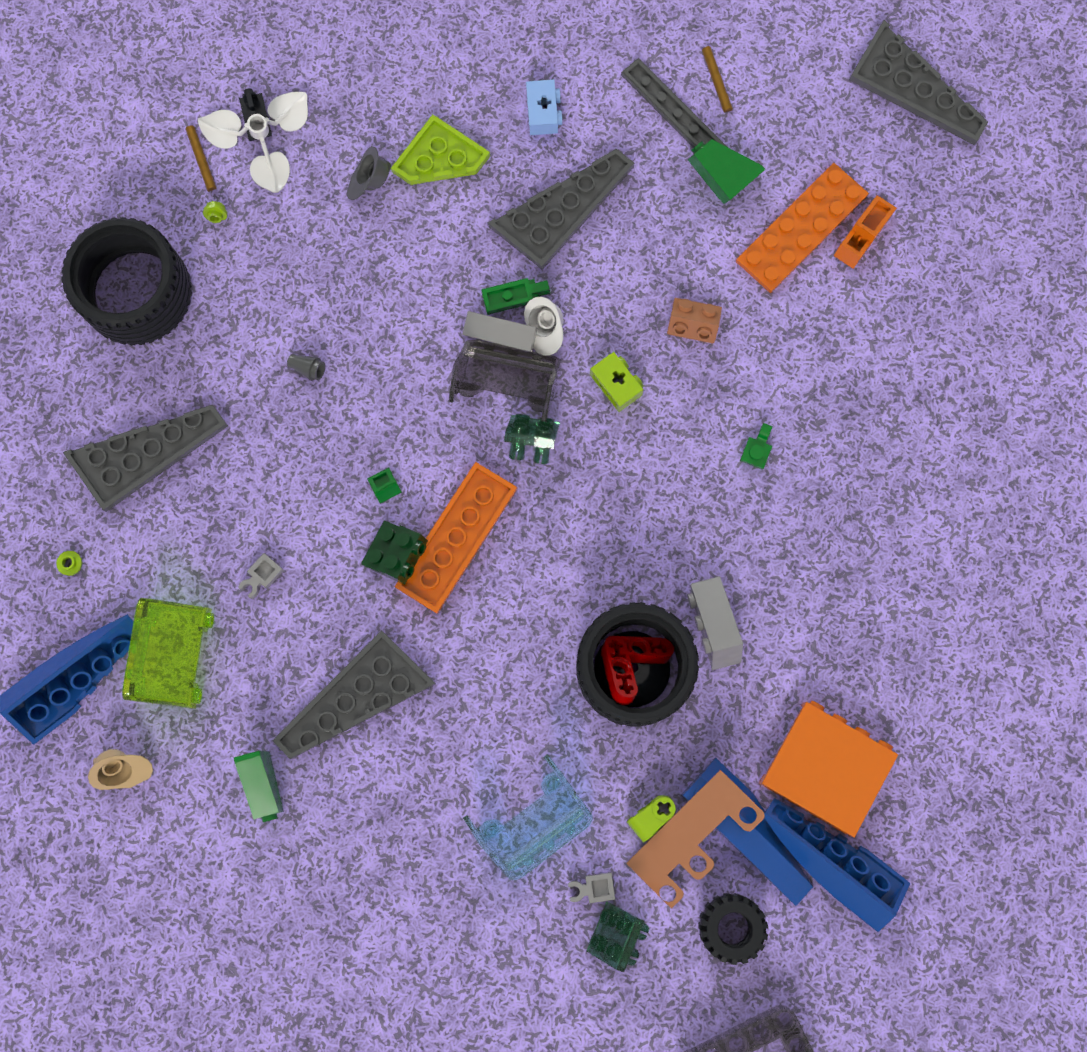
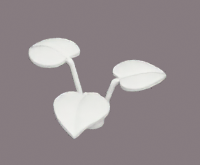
M290 92L276 97L270 102L267 110L270 118L275 121L269 120V118H265L260 114H253L248 118L247 123L244 124L245 127L241 131L242 124L240 118L230 110H218L198 118V124L203 135L211 144L218 148L228 149L234 147L237 143V136H243L247 130H249L253 138L260 139L265 156H257L253 159L250 165V174L254 182L260 187L273 193H278L287 183L290 165L286 156L281 152H273L269 155L264 140L269 133L268 124L273 126L279 124L283 130L289 132L297 131L303 127L308 117L307 94L305 92Z

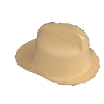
M109 749L93 759V766L89 771L88 780L93 788L99 790L131 788L151 777L153 772L152 764L143 756L126 755L123 751Z

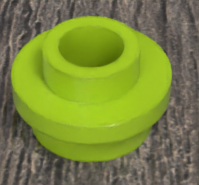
M217 201L208 202L203 209V216L212 223H220L222 220L227 219L226 207Z
M65 551L57 558V569L63 575H75L82 567V558L74 551ZM71 559L72 564L69 567H66V560Z

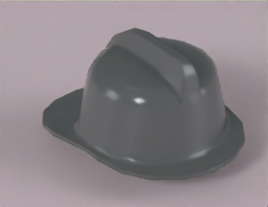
M371 146L365 151L358 167L352 174L346 193L348 199L355 200L365 190L378 189L385 183L391 169V163L378 155L376 147Z

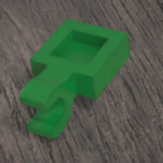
M763 423L757 438L749 437L740 461L759 469H764L772 446L766 444V441L773 426Z

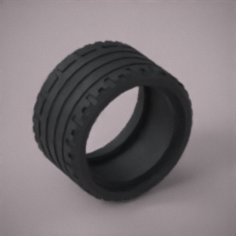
M111 218L110 220H103L98 224H93L92 227L85 229L72 242L70 249L66 252V258L63 260L64 265L61 270L63 274L61 277L63 290L71 306L105 338L123 345L127 343L129 345H145V343H152L154 340L162 339L164 335L171 333L170 331L173 328L175 329L178 326L177 324L183 320V316L187 313L188 305L191 302V277L186 265L165 236L152 225H147L144 221H138L134 218ZM131 253L150 254L160 259L162 265L160 285L147 303L138 309L124 313L105 312L98 308L95 294L97 281L102 271L112 261Z
M632 602L628 605L621 604L610 608L609 611L598 616L587 628L578 649L576 673L584 698L599 715L619 725L630 727L646 726L669 717L678 711L688 700L698 678L699 655L689 629L686 626L684 627L681 624L682 621L673 613H668L664 608L654 604L645 605L643 602ZM643 625L653 628L673 644L678 663V673L673 689L662 702L646 708H630L618 704L603 692L595 678L593 656L598 644L609 632L622 626Z

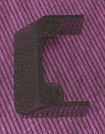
M479 340L466 341L453 365L448 402L453 403L458 393L464 397H473L482 389L528 399L527 404L532 410L543 412L541 421L546 422L553 402L561 360L553 355L543 356L537 352Z

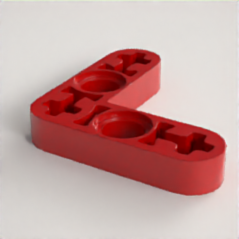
M609 636L606 638L601 648V655L612 698L621 705L632 703L638 692V687L631 663H667L674 653L673 644L665 638ZM632 646L641 648L644 653L639 654L635 652ZM613 666L621 667L625 674L617 673Z

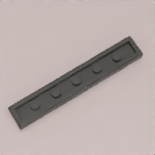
M639 58L621 72V76L693 148L701 141L706 144L711 139L726 146Z

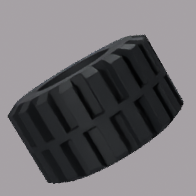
M723 893L722 896H715L712 902H707L705 910L701 911V920L698 922L700 938L706 949L721 962H729L731 965H737L739 962L742 964L748 963V959H755L758 956L757 952L759 950L763 951L765 947L763 945L764 940L768 939V934L766 933L768 923L764 919L765 915L756 903L740 894ZM732 912L743 915L748 923V931L745 938L736 944L725 943L718 934L720 920Z

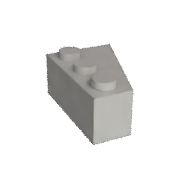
M720 576L692 583L690 594H687L690 608H695L697 615L694 616L697 630L702 633V645L705 654H708L712 670L741 663L743 642Z

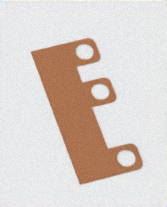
M720 770L626 864L659 897L661 887L665 885L672 886L676 891V897L673 901L664 902L670 908H673L683 898L684 893L668 874L680 864L693 878L697 880L702 879L713 869L714 861L698 845L728 815L745 831H752L764 819V812ZM751 807L756 811L757 817L753 823L747 824L740 819L739 813L742 808ZM693 856H702L706 860L707 866L704 871L696 872L692 870L690 859Z

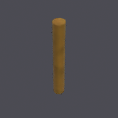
M706 46L702 49V53L723 112L732 111L733 108L710 46Z
M193 125L187 126L185 128L206 189L210 192L217 189L195 127Z

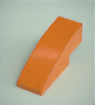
M877 195L842 241L834 257L854 269L897 208Z

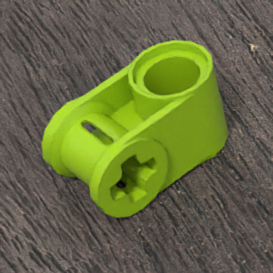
M659 795L645 807L638 810V813L633 818L631 816L626 823L641 841L645 842L674 816L676 811L675 804L668 796ZM659 802L663 804L670 803L667 807L669 810L667 814L657 812L659 810L657 805Z

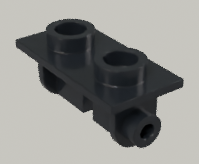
M251 88L245 89L242 95L243 98H239L244 122L247 123L248 118L253 114H260L268 118L262 93L256 94ZM268 124L269 133H268V135H267L266 137L272 136L271 128H270V125H269V124ZM247 130L249 142L258 140L253 138L249 130Z

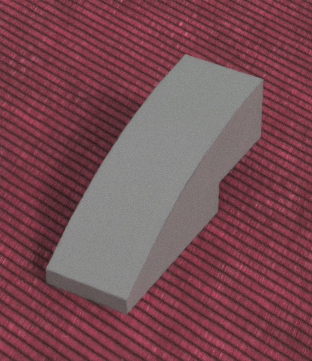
M468 311L462 335L532 352L538 328Z

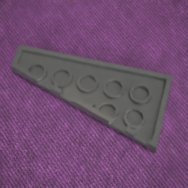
M883 20L849 80L975 145L988 121L969 102H964L951 85L945 84L940 79L941 75L917 51H912L904 43L905 39L899 34L896 35L889 28L890 25Z
M615 149L592 162V165L582 171H576L571 174V177L561 183L559 181L527 199V202L521 206L508 210L496 220L494 218L487 222L488 227L543 270L634 168L635 163Z
M209 405L184 413L183 416L174 419L159 421L158 424L152 426H143L111 436L109 439L95 444L89 443L76 450L64 451L63 454L102 510L107 512L224 430L228 425L213 405Z
M381 630L272 741L289 759H293L430 688L436 683Z

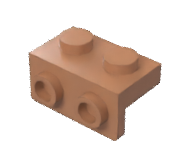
M674 298L667 334L715 343L722 307L688 299Z

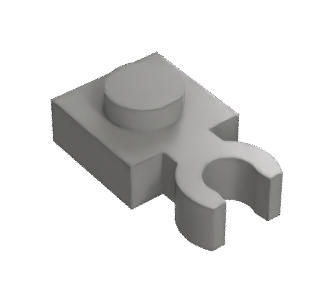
M263 553L247 571L252 577L243 580L238 588L243 591L247 586L251 585L252 592L249 593L248 597L254 599L259 594V587L261 585L268 589L284 570Z
M611 872L585 876L586 884H581L578 881L568 883V887L575 886L579 889L577 896L570 897L571 902H578L584 896H588L589 903L615 900Z

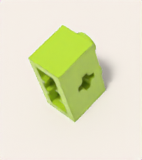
M612 352L590 368V376L616 410L620 412L642 396L644 390L642 387L644 385L637 375L633 376L629 372L626 360ZM614 377L618 380L622 378V385L619 382L614 383Z

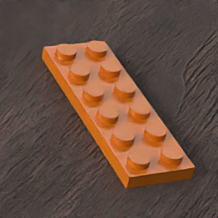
M833 163L736 259V263L768 292L772 293L863 202L869 193L839 166Z
M475 462L426 537L428 540L426 550L419 557L414 567L413 575L407 580L405 585L397 582L394 587L438 614L518 490V487Z

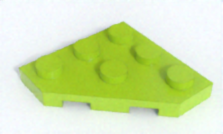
M432 114L393 164L391 172L410 185L476 175L490 158V152Z

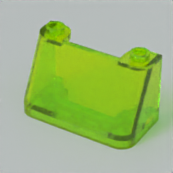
M140 598L138 600L122 688L124 700L196 709V704H200L202 699V689L199 688L198 683H195L203 632H207L214 624V613H211V608L150 598Z

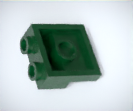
M384 520L361 565L405 585L407 580L413 575L414 567L419 557L425 552L428 540L420 533Z

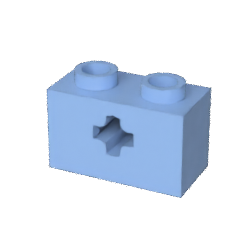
M554 79L527 81L526 91L530 135L558 133V125H562V111H557L556 105L561 103L560 88L555 89Z

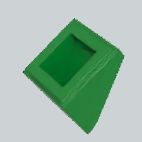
M389 467L367 478L380 504L402 493Z

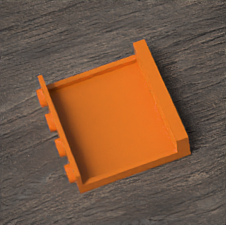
M812 700L810 703L803 702L799 714L766 774H763L759 784L849 837L855 838L899 754L893 752V746L882 740L876 742L869 738L870 733L860 727L853 729L846 725L847 720L835 713L833 716L825 713V707Z

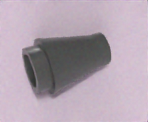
M292 353L287 360L289 368L294 369L311 381L320 380L325 372V363L318 357Z

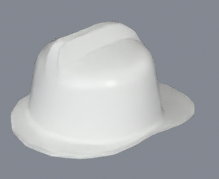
M535 297L525 306L526 325L538 328L533 349L543 356L552 355L559 350L563 342V314L560 308L551 300L545 297Z

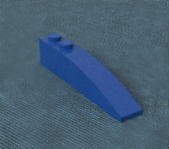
M127 614L86 635L48 659L0 695V714L33 745L80 709L81 704L79 702L88 694L92 695L97 689L96 685L104 676H108L114 669L113 665L117 660L123 658L144 634L143 630Z
M716 757L681 794L688 802L721 770L765 813L756 796ZM744 807L740 810L739 816L744 823L750 824L756 820L757 814L753 808ZM729 815L715 828L795 906L813 888L797 860L780 841L765 818L752 831H745Z
M776 798L771 801L764 813L765 820L793 857L834 898L877 932L897 915L910 882L868 849L862 846L855 849L847 843L848 838L841 834L834 836L825 831L823 824L817 821L815 823L807 821L803 813Z

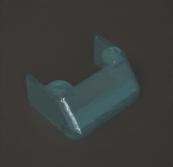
M548 754L544 756V759L553 771L546 775L541 783L544 795L505 825L497 819H492L484 822L478 828L468 815L463 817L479 845L510 880H518L584 831L593 820V815Z

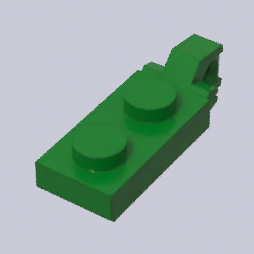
M528 278L481 290L487 315L526 306L533 298L550 294L547 280L535 283L534 279L528 280Z

